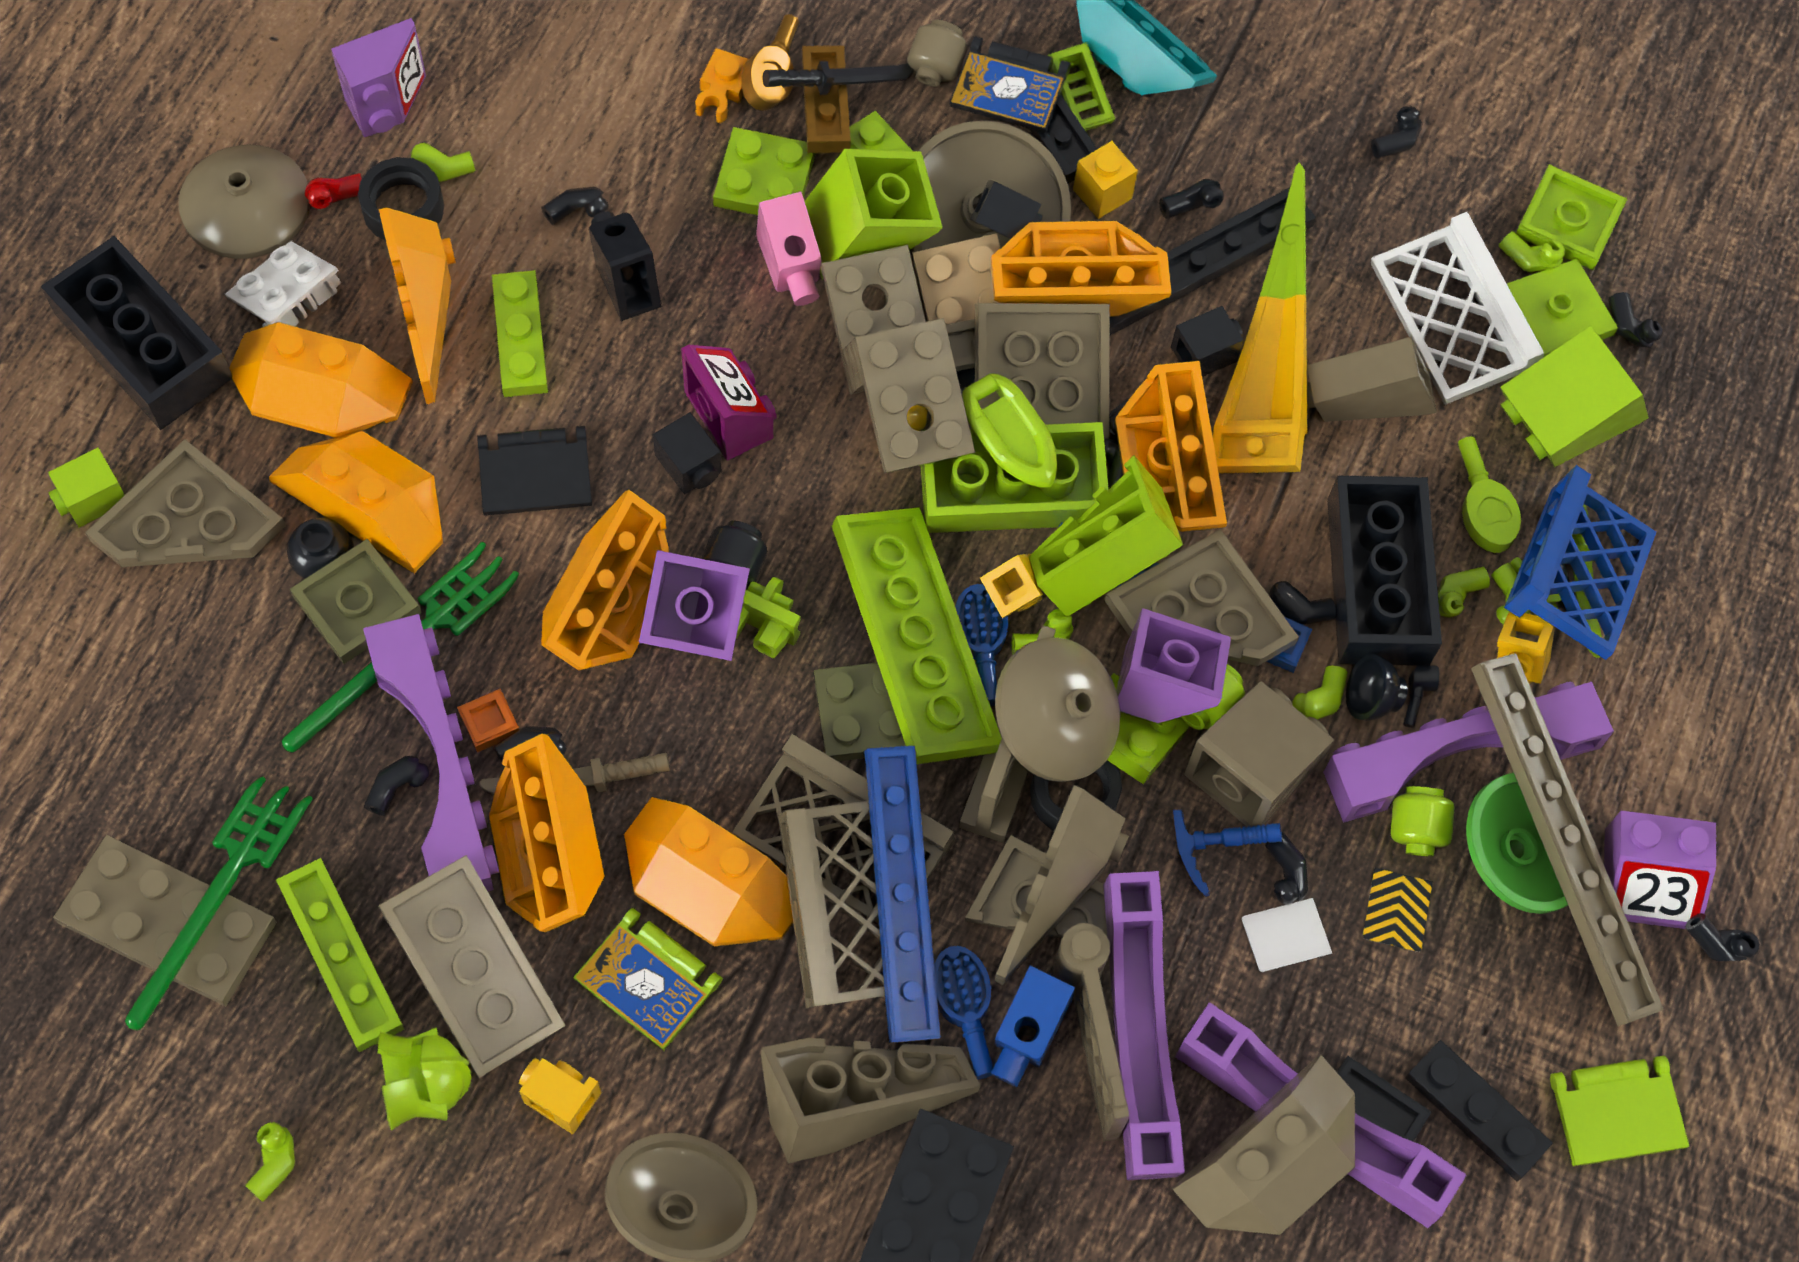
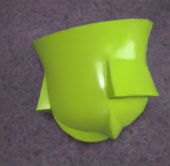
M437 1027L412 1037L394 1036L380 1031L378 1053L381 1054L386 1085L382 1086V1092L390 1129L394 1130L401 1124L418 1117L447 1121V1111L456 1106L471 1084V1072L468 1067L469 1060L462 1057L448 1039L438 1036Z

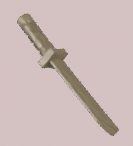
M666 752L654 756L605 764L604 766L600 758L590 760L591 766L573 769L586 787L595 785L597 792L607 791L606 782L610 783L612 781L625 780L626 778L647 776L656 772L670 771V764ZM499 778L482 779L480 781L481 789L494 795Z

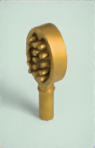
M787 14L783 17L771 45L762 48L751 56L743 68L741 76L743 94L747 102L757 110L766 111L772 109L786 99L793 86L765 87L762 77L764 70L785 69V71H788V69H794L788 53L799 20L793 15Z

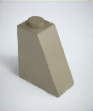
M1412 337L1307 365L1310 382H1307V403L1310 409L1317 408L1324 422L1437 413L1430 375Z

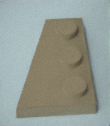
M1010 835L968 911L965 921L1014 930L1022 911L1027 906V899L1036 875L1046 861V853ZM1096 880L1048 936L1063 938L1064 933L1070 927L1080 923L1095 925L1107 935L1103 883Z

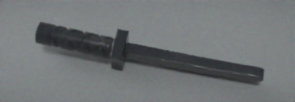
M820 61L816 70H764L762 79L765 87L817 86L820 95H828L832 85L903 81L912 76L914 70L909 64L830 69L828 61Z

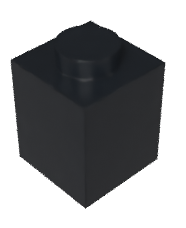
M988 180L970 220L1011 239L1029 222H1041L1043 215L1038 213L1041 207L1040 203L996 181Z
M1220 306L1176 325L1171 349L1180 363L1200 361L1202 377L1238 361L1244 341V334L1238 321L1234 318L1230 319L1223 306Z
M691 412L653 434L656 458L684 495L695 488L702 489L709 486L716 480L718 474L722 472L721 451Z

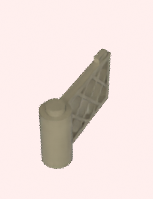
M1080 923L1070 927L1064 933L1052 968V976L1075 987L1073 999L1103 1141L1105 1142L1119 1139L1130 1115L1100 981L1110 954V942L1107 935L1099 927L1090 923Z

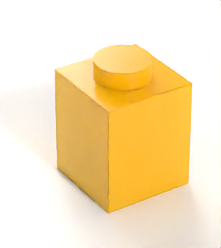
M1110 141L1078 160L1073 190L1092 213L1100 219L1132 199L1138 170L1115 143Z

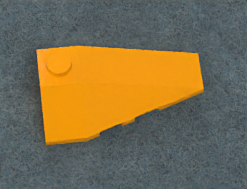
M391 208L379 209L426 404L435 403L451 288L448 265L456 263L450 237L441 239L437 222Z

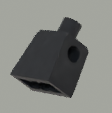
M603 211L595 215L591 221V226L588 228L595 264L620 320L624 321L662 307L653 253L631 214L622 213L615 216L610 211ZM631 267L634 272L633 276L626 280L621 268Z

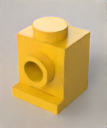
M1031 554L1016 555L980 577L1002 618L1015 611H1024L1042 600L1041 596L1043 593L1037 586L1029 559Z
M1509 611L1498 638L1497 658L1516 653L1528 683L1535 682L1541 684L1551 658L1555 627L1539 616L1524 613L1519 618ZM1516 631L1539 636L1538 642L1516 638Z
M535 1058L526 1067L519 1081V1084L522 1085L519 1092L523 1102L571 1134L575 1133L601 1095L597 1080L589 1076L585 1084L581 1083L583 1075L561 1060L556 1065H553L544 1058L541 1061Z

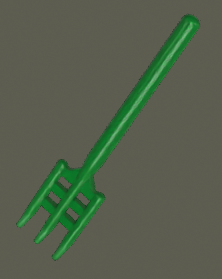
M480 542L471 553L418 597L420 605L427 606L426 617L421 621L423 629L431 627L433 630L451 628V632L455 636L460 635L508 593L516 582L519 572L513 571L502 584L489 594L482 586L497 571L503 560L502 557L497 556L487 568L473 579L465 573L478 560L486 547L484 542ZM456 579L464 585L458 592L450 586ZM440 593L449 599L443 605L434 599ZM472 594L481 600L475 607L467 601ZM457 607L465 613L460 620H457L451 614ZM372 662L283 737V748L291 753L296 752L377 682Z
M265 777L258 778L245 790L212 842L214 847L227 850L229 860L212 881L127 1014L125 1024L128 1028L137 1031L145 1026L235 884L242 867L255 863H260L264 868L272 866L312 802L313 798L311 796L302 799L293 808L288 818L275 812L289 792L287 786L279 789L269 799L264 808L256 806L252 802L265 783ZM246 814L255 818L256 821L251 825L241 821V819ZM270 824L280 828V830L275 835L265 831L266 826ZM233 831L246 836L242 842L230 838ZM257 841L269 845L266 852L254 848Z

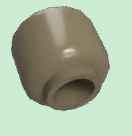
M933 20L931 24L923 25L917 30L907 62L917 73L916 79L918 81L937 87L940 82H950L957 78L968 45L962 37L961 29L946 21Z

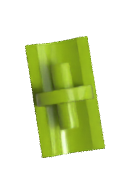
M772 577L766 587L757 582L750 583L745 591L736 636L737 639L746 623L760 629L753 640V647L771 658H775L787 643L794 646L800 636L798 625L801 616L790 611L794 600L781 594L784 582L777 577Z

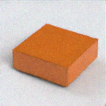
M501 689L457 707L477 753L498 744L519 731V727Z

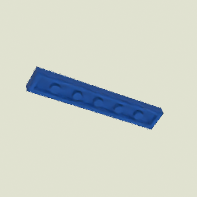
M915 746L868 748L864 752L889 1043L938 1039L941 1037Z

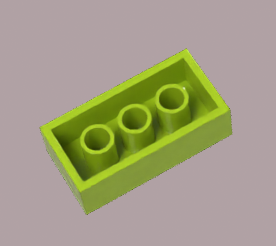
M1103 422L1046 425L1056 448L1058 464L1053 485L1042 488L1026 484L1001 468L994 461L973 429L970 428L975 453L920 465L924 521L928 532L1059 527L1060 523H1064L1070 516L1076 521L1096 502L1092 495L1101 486L1105 487L1107 491L1109 490Z

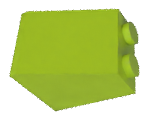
M844 149L805 200L821 255V264L908 245L910 250L937 234L943 228L921 151ZM820 267L821 280H824V279H823V275H822V271H821V267Z
M1589 326L1500 387L1506 399L1500 405L1515 426L1520 422L1525 425L1531 434L1525 440L1539 460L1547 456L1554 467L1648 419L1643 394L1592 326Z

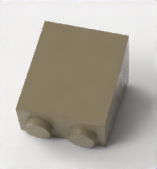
M1260 681L1197 740L1184 775L1244 825L1251 827L1253 825L1261 826L1265 825L1326 757L1334 739L1329 736L1326 727L1320 721L1313 717H1306L1294 708L1285 693L1277 688H1269Z

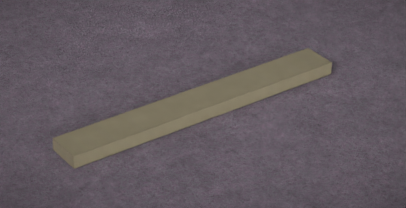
M1514 653L1477 664L1471 670L1617 1025L1621 1026L1664 1010L1517 654Z

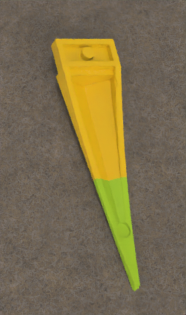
M1300 163L1295 167L1277 239L1250 328L1214 424L1213 443L1218 473L1301 471L1304 435L1307 434L1305 170Z

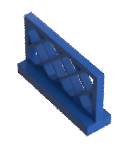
M1576 465L1551 489L1504 608L1519 618L1527 610H1530L1606 660L1615 651L1656 531L1589 488L1587 484L1591 474ZM1583 504L1596 511L1600 521L1591 522ZM1620 530H1625L1639 539L1638 545L1628 547ZM1606 531L1613 548L1604 549L1596 532ZM1582 534L1590 551L1580 552L1572 535ZM1619 558L1627 575L1617 577L1609 559ZM1595 561L1603 578L1593 579L1585 562ZM1570 563L1578 581L1568 582L1560 564ZM1608 588L1616 606L1606 607L1598 589ZM1584 591L1592 609L1581 610L1573 592ZM1559 594L1567 612H1562L1548 603V596ZM1587 620H1598L1605 635L1604 639L1591 631Z

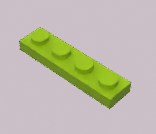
M319 858L276 879L358 1051L361 1052L377 1044L380 1031L395 1035L405 1030L322 859Z

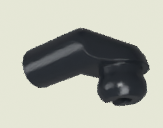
M1282 832V842H1267L1265 847L1283 868L1284 879L1275 882L1274 893L1282 904L1289 905L1295 900L1301 901L1308 892L1307 861L1285 833Z

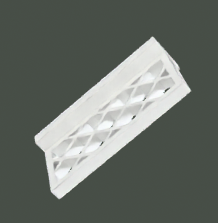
M1468 212L1451 218V224L1448 227L1371 258V265L1408 336L1412 337L1430 378L1445 405L1515 377L1544 357V352ZM1446 242L1452 253L1448 265L1425 258L1429 248ZM1402 261L1414 265V269L1407 282L1390 276L1386 266ZM1455 263L1458 264L1460 269L1454 268ZM1420 268L1444 275L1438 291L1414 284ZM1449 277L1468 283L1471 291L1467 301L1443 293ZM1398 289L1404 291L1402 297H1401V295H1400ZM1410 293L1433 300L1427 317L1408 310L1406 302ZM1474 297L1479 304L1473 303ZM1439 303L1463 310L1456 326L1433 319ZM1468 312L1487 318L1490 326L1486 336L1462 329ZM1417 325L1423 326L1421 332L1419 331ZM1429 328L1452 336L1446 352L1427 346L1424 338ZM1493 332L1495 333L1498 340L1491 338ZM1458 338L1482 345L1475 362L1451 355ZM1488 347L1504 352L1511 364L1497 370L1482 365L1481 362ZM1435 360L1441 361L1440 367H1438ZM1447 364L1471 371L1468 381L1450 389L1443 377ZM1476 374L1483 375L1475 379Z

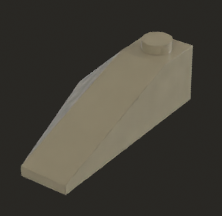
M1073 786L1050 841L1045 857L1046 861L1036 875L1027 899V906L1018 919L996 973L995 982L1001 985H1005L1104 873L1109 859L1119 862L1129 838L1128 835L1121 833L1125 818L1080 787Z
M805 1038L762 1047L761 1051L770 1124L788 1163L835 1153L915 1119L920 1108L932 1112L979 1092L981 1086L961 1047L902 1044L896 1050L871 1048L869 1041H854L853 1047L825 1045V1039Z

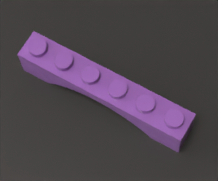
M419 614L363 628L379 687L398 699L416 717L428 735L437 756L440 773L438 803L432 826L421 847L428 875L436 873L467 855L487 891L494 890L490 875L499 873L493 846L483 847L478 830L487 828L480 800L470 802L466 786L475 784L468 756L458 759L454 742L462 741L463 738L456 713L446 715L442 699L451 697L445 672L444 670L435 672L431 657L439 655L433 628L423 629Z
M1566 682L1553 687L1546 695L1535 698L1560 760L1600 749L1614 732L1592 682L1575 686L1573 682ZM1487 706L1468 711L1462 716V719L1447 723L1446 719L1440 718L1422 725L1419 729L1420 731L1406 735L1403 734V731H1393L1378 738L1374 744L1360 747L1359 743H1351L1335 750L1323 773L1343 823L1387 810L1397 793L1417 773L1437 760L1466 750L1483 747H1503Z
M1159 871L1111 873L1104 882L1103 889L1107 937L1110 942L1109 964L1116 1052L1130 1115L1123 1129L1127 1180L1176 1178L1185 1173L1181 1125L1172 1080L1166 1028L1163 981V915Z
M1210 1002L1182 1042L1175 1056L1255 1112L1297 1075L1252 1030ZM1355 1114V1167L1348 1175L1426 1228H1429L1443 1215L1465 1179L1466 1174L1425 1146L1402 1138Z

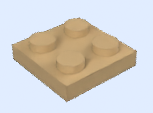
M997 233L911 253L926 322L944 318L945 324L948 325L975 319V304L999 303L994 300L991 256L1001 249Z

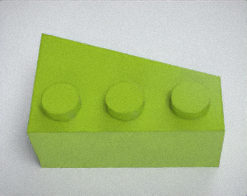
M1134 455L1124 464L1128 471L1108 491L1105 487L1101 486L1092 495L1096 502L1080 518L1075 521L1070 516L1029 556L1037 586L1066 617L1088 606L1097 598L1183 546L1162 487Z

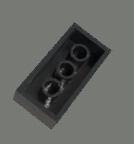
M115 236L41 286L54 314L160 430L232 379L231 371L222 350Z
M1337 475L1327 499L1333 592L1336 607L1338 664L1356 665L1365 655L1376 654L1388 660L1392 665H1430L1442 645L1428 477Z
M920 1108L859 1262H971L1014 1146Z

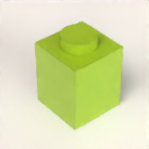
M99 448L48 472L56 489L48 492L61 517L70 513L79 528L102 517L125 495Z

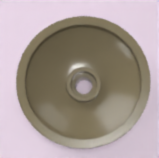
M261 145L231 146L207 156L190 171L180 190L179 213L190 237L205 250L227 258L247 259L259 257L286 245L303 227L310 210L309 201L305 197V188L308 183L300 167L290 157L278 150ZM244 183L242 186L234 187L237 184Z
M1044 638L1021 647L1005 664L996 688L995 709L1001 735L1015 759L1033 774L1043 779L1057 782L1081 779L1098 770L1111 755L1120 728L1118 695L1114 683L1101 661L1087 648L1074 641L1064 638ZM1075 700L1078 702L1079 709L1076 706Z
M660 1133L633 1142L616 1157L610 1168L605 1185L607 1210L619 1232L636 1248L652 1257L667 1262H714L722 1259L743 1244L751 1232L756 1218V1191L745 1168L733 1155L709 1140L689 1134Z

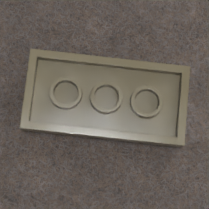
M106 835L53 918L58 924L142 966L156 971L210 885ZM227 895L173 981L226 1007L277 921L273 916L231 895Z
M467 855L378 906L478 1078L566 1026Z

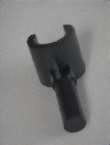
M1418 665L1409 675L1408 685L1411 692L1403 723L1404 726L1415 727L1420 704L1423 699V691H1437L1440 675L1438 666Z

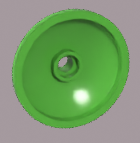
M1509 773L1490 781L1477 793L1472 801L1466 825L1470 856L1480 877L1501 900L1525 912L1543 914L1568 906L1515 774Z

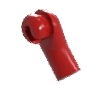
M357 173L341 178H314L305 188V197L308 199L309 204L316 209H324L333 202L358 196L359 185L362 180L361 174Z

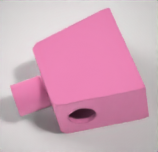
M802 192L759 202L756 236L776 291L790 290L794 304L797 306L807 305L816 301L819 298V293L815 282L819 279L821 255Z

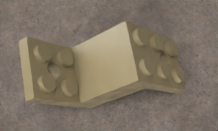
M908 245L822 263L821 271L850 395L860 392L866 393L884 473L975 453L945 320L941 318L925 322ZM867 287H878L884 292L886 303L882 309L870 310L864 305L862 293ZM920 405L929 411L931 423L925 431H916L908 424L907 413L912 406Z

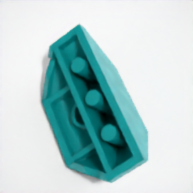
M1076 0L1082 42H1087L1089 49L1094 53V58L1103 66L1114 70L1123 79V84L1132 92L1145 95L1194 88L1215 81L1217 75L1209 69V66L1135 0Z

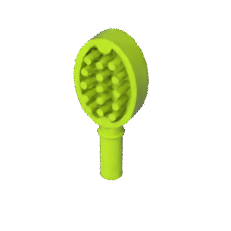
M1465 437L1458 442V446L1469 476L1468 481L1471 482L1472 487L1465 496L1462 505L1464 525L1468 534L1478 546L1489 552L1501 553L1511 547L1520 531L1521 514L1519 506L1512 493L1503 484L1488 478L1489 472L1485 469L1475 437Z

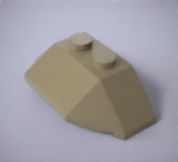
M1319 1054L1172 1187L1173 1191L1206 1228L1281 1235L1355 1167V1092L1323 1056Z

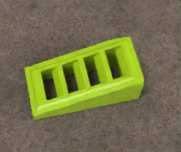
M1087 42L1047 55L1053 57L1051 73L1058 74L1062 60L1071 62V67L1078 65L1080 71L1068 75L1062 88L1061 96L1085 131L1115 121ZM1085 79L1087 85L1070 90L1068 84ZM1089 93L1092 94L1093 99L1075 104L1074 98ZM1098 107L1101 114L1081 120L1079 112Z

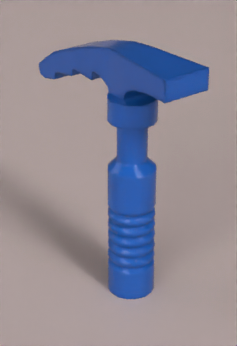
M1173 810L1177 847L1181 859L1193 883L1205 897L1210 896V891L1207 883L1203 882L1200 871L1197 870L1196 858L1192 857L1195 849H1206V845L1216 844L1232 847L1242 846L1243 844H1261L1262 842H1282L1280 823L1267 824L1266 826L1253 825L1252 827L1224 828L1218 833L1205 834L1204 830L1194 831V834L1191 835L1187 832L1182 810Z

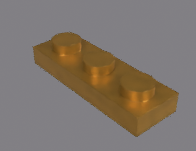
M802 46L803 70H816L820 61H828L830 69L846 68L844 46ZM832 85L828 95H820L817 86H804L807 152L842 153L844 149H850L851 138L847 85Z

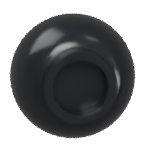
M314 518L303 522L293 531L287 545V556L292 569L299 576L306 579L354 548V543L348 531L338 522L327 518Z
M1376 654L1365 655L1356 663L1347 682L1346 704L1350 714L1355 719L1370 721L1382 718L1389 712L1399 711L1407 698L1408 687L1406 680L1398 675L1395 667L1385 658Z

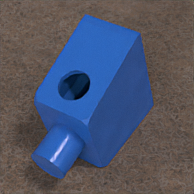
M1031 965L1029 966L995 1037V1046L1002 1049L993 1067L991 1075L1012 1086L1018 1087L1029 1063L1040 1067L1073 1000L1075 987ZM1022 1026H1030L1037 1031L1033 1041L1025 1042L1017 1037Z

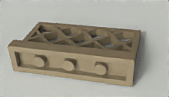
M1042 625L1037 640L1054 638L1056 629ZM1003 737L997 753L985 754L983 756L959 825L961 829L1002 843L1005 841L1029 772L1012 755Z
M791 734L782 748L783 754L732 832L733 835L784 867V854L772 847L773 845L782 844L781 836L761 840L748 832L757 815L776 811L778 816L783 813L782 809L808 803L810 809L816 808V801L833 797L844 804L869 801L866 778ZM787 769L804 779L807 796L780 802L777 785ZM811 783L824 792L813 794ZM773 794L774 803L765 805L770 795ZM870 812L866 813L858 825L870 823ZM921 812L924 852L930 855L925 863L928 881L943 855L946 856L955 842V836L952 830ZM852 814L846 815L847 820L852 823L855 818L852 817ZM813 819L817 840L823 844L822 834L845 829L838 822L820 826L819 819ZM851 834L855 852L841 855L840 857L846 862L857 860L858 869H860L863 865L862 858L869 857L873 849L860 851L857 837ZM820 852L822 860L819 862L821 865L827 856ZM831 861L824 871L826 879L822 877L823 887L839 898L845 889L842 890L833 884L829 866L837 864ZM863 884L855 886L844 903L867 918L873 910L869 892L871 890ZM864 892L866 904L852 895ZM877 914L873 922L879 925V918Z
M869 801L811 809H792L778 815L806 1008L885 996L884 986L867 989L873 979L884 985V977L879 973L883 966L882 955L872 968L851 952L866 930L880 939V930L871 924L878 914V906L876 904L865 919L844 903L858 882H861L876 894V884L864 876L874 862L873 852L859 871L837 855L851 834L873 849L872 838L857 828L866 813L870 812ZM858 813L852 823L842 816ZM831 817L847 829L832 850L816 839L813 819ZM818 850L827 856L821 865ZM831 861L854 877L839 898L823 887L821 875ZM825 898L834 904L828 913ZM839 909L861 925L846 947L830 936L829 922ZM832 947L841 953L835 962ZM847 957L867 972L868 975L857 990L839 993L836 971Z

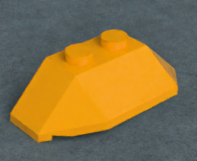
M1117 221L1029 222L991 256L994 300L999 303L1110 304V316H1120L1171 296L1167 252L1159 247L1155 248L1143 237Z
M279 322L245 333L229 367L232 380L253 416L335 438L368 429L383 421L389 423L398 420L413 383L411 377L362 344Z
M1200 361L1155 365L1145 381L1115 417L1123 475L1128 471L1124 464L1134 455L1162 487L1176 527L1180 532L1224 528L1227 526Z
M364 431L298 447L269 476V481L327 519L338 522L349 533L360 540L368 539L376 550L414 574L443 544L434 475Z
M627 490L587 532L543 610L541 645L577 670L633 657L639 645L657 550L669 552L664 529H667L664 514L632 491Z
M540 734L505 751L502 765L505 767L496 786L489 818L506 905L522 918L532 923L539 931L548 932L584 916L605 875L587 788L551 738L546 734Z
M651 797L624 833L634 895L712 946L743 944L766 939L768 941L781 940L792 926L793 916L787 875L769 857L690 806Z

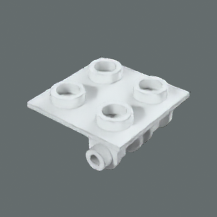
M290 241L285 246L274 250L270 258L253 272L242 276L236 285L225 293V296L265 321L262 324L263 327L277 322L296 326L299 321L295 314L302 320L308 317L300 302L310 311L314 312L317 309V305L320 306L337 293L336 287L341 284L336 276L339 270L337 267Z

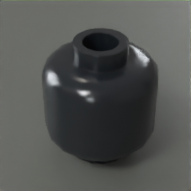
M734 520L729 521L727 525H720L712 531L701 559L750 568L746 586L749 587L751 582L757 581L768 551L765 542L761 539L762 533L758 529L747 523Z

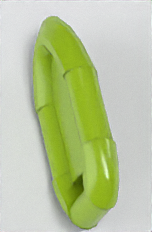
M990 373L970 386L965 387L962 398L968 423L994 461L1010 475L1026 484L1039 488L1051 487L1057 473L1056 448L1049 429L1023 392L1011 380L995 373ZM996 391L1000 399L981 409L978 401Z

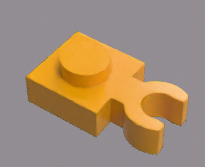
M715 48L700 79V90L702 92L696 98V115L702 116L706 107L716 106V122L722 123L725 121L728 115L727 100L739 103L743 96L741 76L743 68L749 59Z

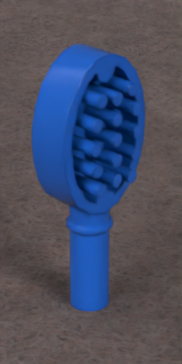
M975 584L969 586L960 594L955 608L973 659L976 660L975 664L988 701L992 707L995 706L997 688L995 670L997 663L994 660V656L1002 650L1005 644L1008 616L1002 618L983 584Z
M961 946L948 947L938 955L934 963L938 1009L948 1022L962 1028V1036L966 1040L977 1079L993 1076L991 1075L993 1064L981 1020L987 1014L991 1000L989 975L983 962L975 953Z

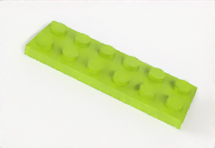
M920 507L836 516L832 529L905 745L915 746L916 763L923 764L997 753L1002 737Z

